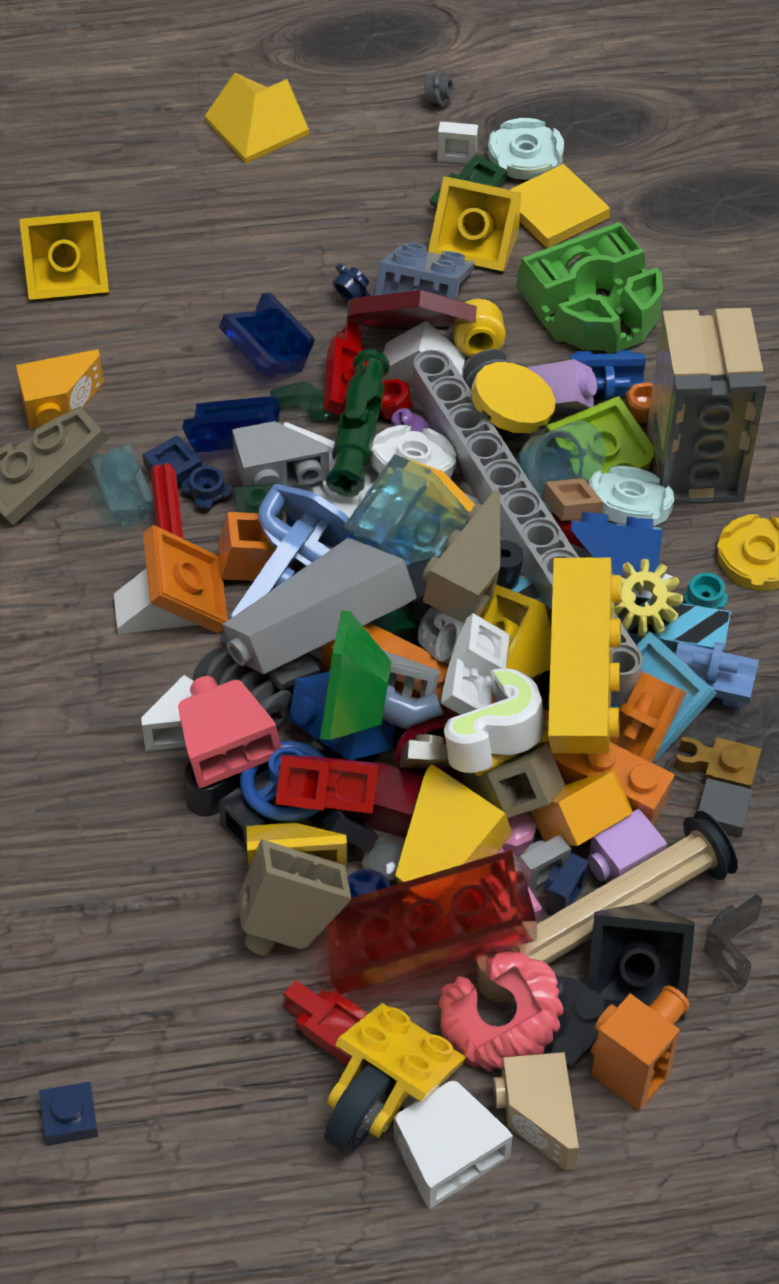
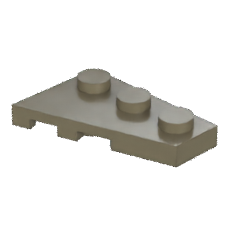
M81 406L35 429L32 438L14 447L11 443H8L0 448V512L11 524L14 525L110 439Z

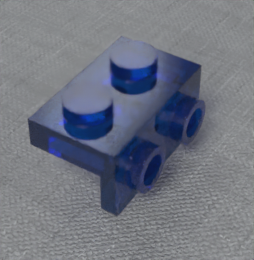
M271 292L262 293L255 311L224 314L219 325L221 331L231 340L232 344L264 376L302 372L315 342L314 336Z
M276 395L197 403L194 418L184 419L182 429L195 453L234 449L232 429L273 421L278 423L281 405Z

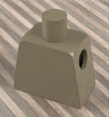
M261 839L238 899L241 928L247 933L244 939L246 946L255 954L262 956L268 955L276 943L298 949L308 947L351 900L345 865Z

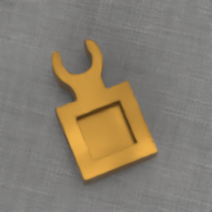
M683 737L679 751L691 753L693 757L677 754L675 768L686 773L695 771L705 772L704 784L706 779L709 778L751 789L761 748L716 737L714 746L711 748L704 746L695 738Z

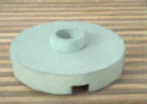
M532 118L508 120L500 125L499 130L493 131L490 134L488 157L490 162L506 169L509 177L531 180L560 166L563 160L564 140L557 129L553 127L552 131L550 128L545 127L546 122Z
M616 466L610 467L609 473L602 474V470L595 472L590 478L588 484L603 501L601 513L609 514L608 520L626 524L627 516L653 518V526H656L666 521L672 512L674 504L673 490L669 485L667 488L660 485L661 479L651 472L636 467Z

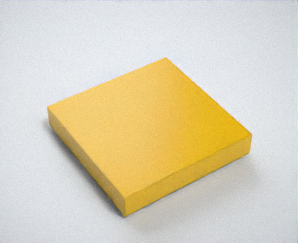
M565 164L510 189L521 193L520 223L546 248L552 247L610 217V207Z

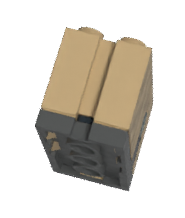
M751 308L716 309L713 315L699 316L698 310L663 311L647 433L648 439L654 447L652 460L654 474L661 479L660 485L667 488L669 485L673 490V505L744 502L766 391V381Z

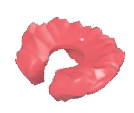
M499 952L494 957L487 958L485 961L488 979L508 989L515 997L517 1003L514 1018L505 1025L493 1026L486 1023L480 1017L477 1009V989L468 978L457 976L454 983L445 984L441 988L442 995L438 1001V1006L441 1008L440 1027L443 1038L448 1040L453 1048L466 1057L465 1062L473 1068L481 1066L487 1072H491L493 1068L502 1070L503 1057L544 1054L545 1046L553 1042V1032H557L560 1028L558 1017L563 1014L564 1008L558 998L559 989L556 987L558 981L555 973L545 962L531 959L523 953Z

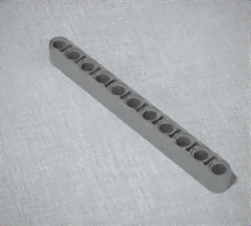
M425 350L419 353L413 362V394L417 403L434 430L445 436L456 450V465L480 504L483 505L494 490L500 493V536L503 540L512 541L522 548L524 555L521 569L525 576L531 580L542 602L552 609L554 558H579V556L494 425L489 422L490 419L483 410L481 414L475 408L471 397V390L450 357L439 350ZM622 623L621 646L613 647V663H620V692H612L611 703L618 705L627 703L641 675L643 661L641 652Z

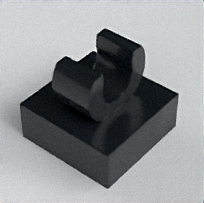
M324 807V810H321L317 815L326 827L324 830L346 835L347 863L351 861L355 854V846L369 853L379 838L365 820L346 810Z

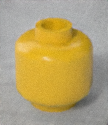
M477 298L464 302L477 306L476 323L451 325L455 346L468 358L483 350H500L506 338L502 312L496 304L489 300Z

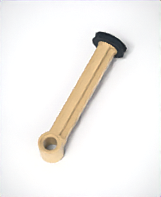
M703 810L696 811L694 818L686 817L683 822L684 839L515 938L508 935H495L487 938L477 951V985L480 992L488 999L496 1002H507L515 999L508 989L488 979L485 961L487 958L494 957L499 952L523 953L531 959L543 961L548 965L592 938L594 912L642 902L650 904L704 871L717 880H724L727 873L735 874L738 869V860L727 834L710 814Z

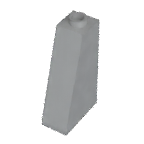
M345 539L223 623L229 639L227 649L231 657L239 665H246L265 674L335 640L341 610L351 611L363 626L410 603L417 596L404 559L353 539Z

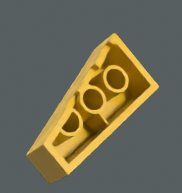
M554 558L548 728L551 753L610 754V737H619V708H611L612 692H620V663H613V647L621 646V619L614 618V604H621L622 580L621 575L612 574L611 558Z

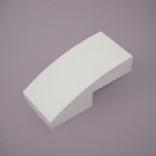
M474 613L467 617L449 663L441 704L462 715L492 703L493 688L490 671L506 668L510 634Z

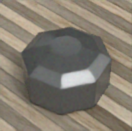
M381 841L374 844L369 853L365 852L361 863V873L370 887L388 892L400 886L395 874L403 850L401 845Z

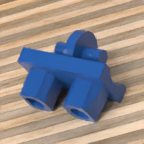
M632 350L617 351L615 354H592L591 351H577L575 354L570 355L569 360L575 359L592 368L597 381V391L593 397H603L604 402L613 399L615 396H626V393L634 384L644 383L646 364L644 353H633Z

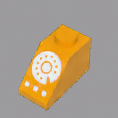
M98 349L16 365L29 429L39 428L79 406L83 408L104 384Z

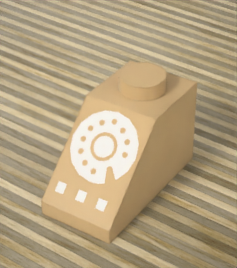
M565 1052L503 1057L501 1077L493 1078V1091L496 1109L505 1108L507 1127L562 1169L575 1170L579 1144Z

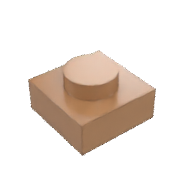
M584 478L545 482L542 497L561 521L581 519L582 512L601 513L603 501Z

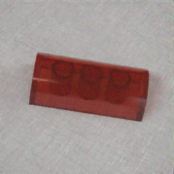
M511 849L351 898L349 903L327 925L330 981L342 997H348L535 942L537 940V924L533 904L523 872L513 850Z

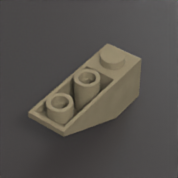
M494 490L483 505L480 503L474 505L467 518L466 526L462 531L458 529L453 531L446 543L444 553L440 558L437 556L431 558L422 576V580L427 582L423 602L463 623L472 613L479 616L493 598L500 571L499 492Z

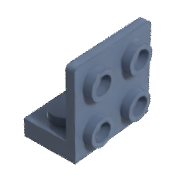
M404 243L403 246H398L380 261L375 295L422 290L457 300L460 283L473 271L474 262L464 260L465 255L458 252L442 251L440 255L427 252V247L424 245Z

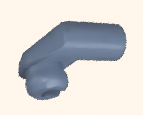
M388 685L383 720L400 728L408 729L444 715L436 693L410 701L395 693V688Z

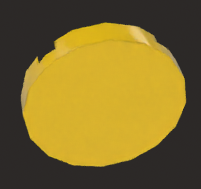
M495 362L485 365L477 373L471 389V397L475 408L481 414L484 410L491 416L489 422L498 428L513 433L530 434L538 431L540 426H545L549 422L555 410L556 400L550 386L542 377L530 369L514 363Z
M748 514L732 520L723 528L716 549L718 565L725 576L739 586L755 591L778 589L779 518L771 516L769 520L759 518V514Z

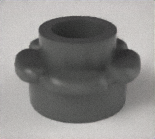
M438 69L436 73H429L425 77L424 91L428 104H437L440 107H444L447 99L453 98L454 84L452 77L446 76L442 69Z

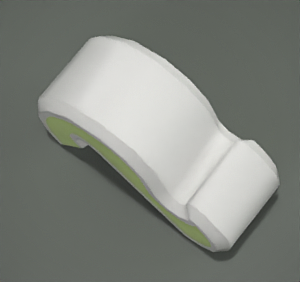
M508 668L491 670L495 703L453 717L447 721L444 734L448 761L452 768L465 773L480 772L489 769L493 765L491 754L513 755L522 753L540 741L545 730L542 699L536 683L529 676Z

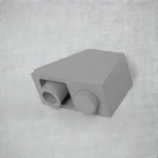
M275 421L232 429L234 458L245 496L268 493L274 484L293 487L326 480L327 473L329 472V450L326 444Z

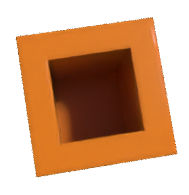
M227 512L218 541L221 579L255 581L273 555L275 547L271 545L258 521V513Z

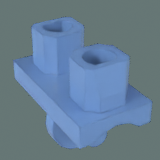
M678 642L676 655L717 692L715 697H717L722 705L739 708L741 704L749 705L759 660L723 652L724 643L715 642L712 650Z

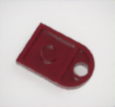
M416 290L351 299L347 304L346 319L366 327L409 330L425 321H428L433 327L476 323L477 306L426 291Z

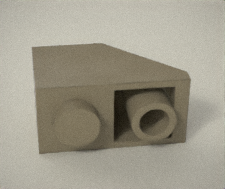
M547 742L481 776H477L475 773H461L467 788L506 813L507 818L549 805L565 786Z

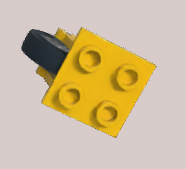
M381 1003L343 1033L335 1044L351 1055L352 1058L327 1099L326 1104L332 1107L334 1111L327 1124L324 1139L331 1146L348 1155L357 1149L369 1134L379 1138L382 1132L385 1133L409 1094L422 1102L463 1065L466 1057L453 1049L451 1043L445 1038L430 1034L413 1023L405 1012Z

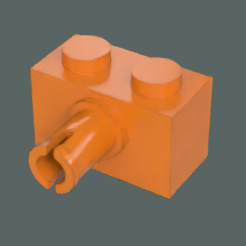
M669 985L664 986L661 990L662 992L649 1006L630 993L618 1007L613 1004L608 1006L595 1025L598 1035L591 1049V1053L594 1055L591 1076L639 1112L670 1077L680 1029L674 1026V1023L683 1013L687 1012L690 1006L684 994Z

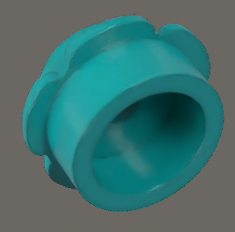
M712 573L695 575L687 585L688 590L684 592V600L689 605L722 609L728 600V595L724 593L725 584L723 580Z

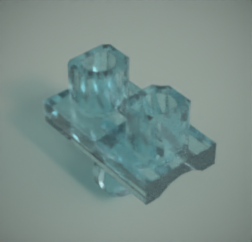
M127 444L119 449H112L108 454H92L89 457L90 464L112 519L118 518L120 525L123 526L142 521L145 518L144 510L154 508V500L131 445Z

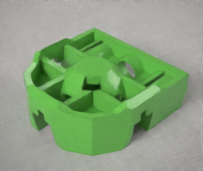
M620 222L525 256L521 259L517 273L516 288L557 342L564 341L582 350H601L613 354L644 342L648 333L659 321L663 295L662 273L657 267L650 270L645 268L644 251ZM581 255L578 260L568 266L573 258ZM596 288L611 291L609 297L596 295ZM620 317L631 330V334L628 336L625 332L621 333Z

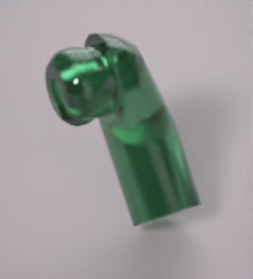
M302 381L270 391L271 401L276 410L298 404L307 410L311 420L317 422L326 420L330 415L329 411L323 409L324 392L309 382Z

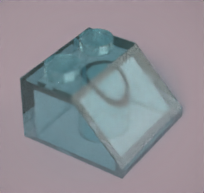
M394 454L358 507L354 510L344 528L356 541L402 558L405 564L408 565L432 558L433 556L442 555L450 535L455 529L462 531L466 526L470 513L433 470Z

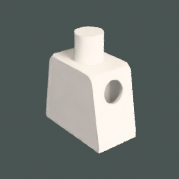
M457 1081L445 1083L434 1090L422 1102L409 1094L402 1105L404 1110L394 1117L393 1136L429 1209L500 1165L511 1156L513 1135Z

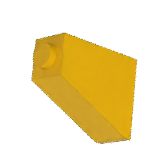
M433 764L425 772L395 877L403 891L401 899L407 906L420 915H424L428 911L441 921L473 883V880L479 876L508 841L513 832L506 813Z

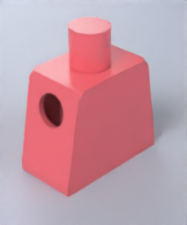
M200 677L190 686L192 696L181 700L178 704L187 752L199 789L268 762L270 756L276 750L282 748L274 720L242 681L232 680L218 686L213 677Z

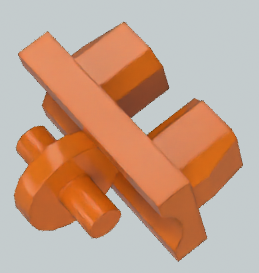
M642 671L627 703H622L619 708V712H621L619 717V737H610V742L652 763L682 704L686 692Z

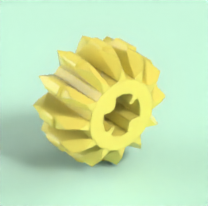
M648 559L641 560L640 572H636L629 562L623 564L622 570L625 578L621 577V604H615L616 606H614V612L618 618L625 616L622 624L627 632L633 623L639 625L637 632L639 638L645 637L647 625L651 624L657 634H662L665 630L662 619L668 622H675L678 618V613L671 607L679 606L683 602L682 595L671 592L678 587V578L670 577L663 581L662 578L667 569V566L664 564H660L654 573L648 572L650 565ZM643 590L652 593L651 603L653 605L649 606L648 602H645L644 607L636 605V594L634 592L638 591L639 595H642Z

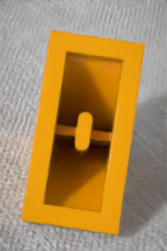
M613 768L565 785L549 805L531 810L530 812L537 823L543 841L546 842L561 834L568 845L578 846L628 817L633 811Z

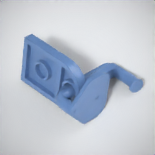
M274 484L261 502L258 510V521L265 536L276 550L229 619L292 577L295 571L290 568L295 561L306 567L327 553L330 549L318 542V540L328 546L335 547L347 539L353 528L350 518L340 509L313 492ZM282 507L295 522L292 527L276 517ZM398 539L388 542V547L390 548L388 553L404 559L406 563L409 554L414 551L413 545ZM224 629L220 640L227 644L229 639Z

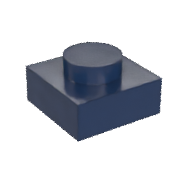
M178 435L142 454L144 466L149 472L155 465L171 464L176 471L177 486L189 478L193 470L202 466V460Z
M571 853L562 868L555 866L552 869L543 888V892L548 894L546 914L552 916L576 902L586 886L589 861Z
M90 1082L39 1090L47 1146L98 1137Z

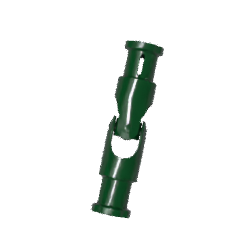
M374 349L361 350L353 358L352 367L355 372L347 384L344 397L346 407L345 411L341 414L332 450L334 465L326 476V485L329 490L343 497L357 496L364 489L365 477L363 476V470L370 462L377 418L385 390L382 381L389 372L390 361L386 355Z

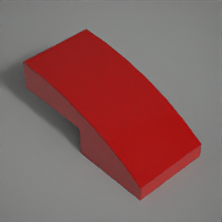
M282 755L275 804L324 810L325 807L372 814L379 763Z

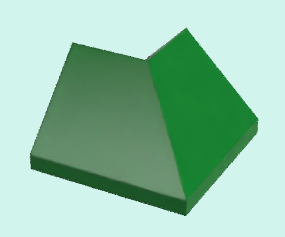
M341 610L332 653L320 739L332 740L382 725L391 660L351 611Z

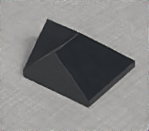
M644 902L594 912L587 987L602 995L606 1008L611 1004L618 1007L630 993L649 1006L662 992L661 990L664 986L668 985L678 989L687 998L695 922ZM685 1013L678 1020H685Z

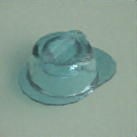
M584 421L571 422L546 434L531 437L523 444L519 452L518 464L540 498L545 501L542 497L545 482L584 478L589 483L593 474L603 468L606 457L605 442L601 432L593 424Z

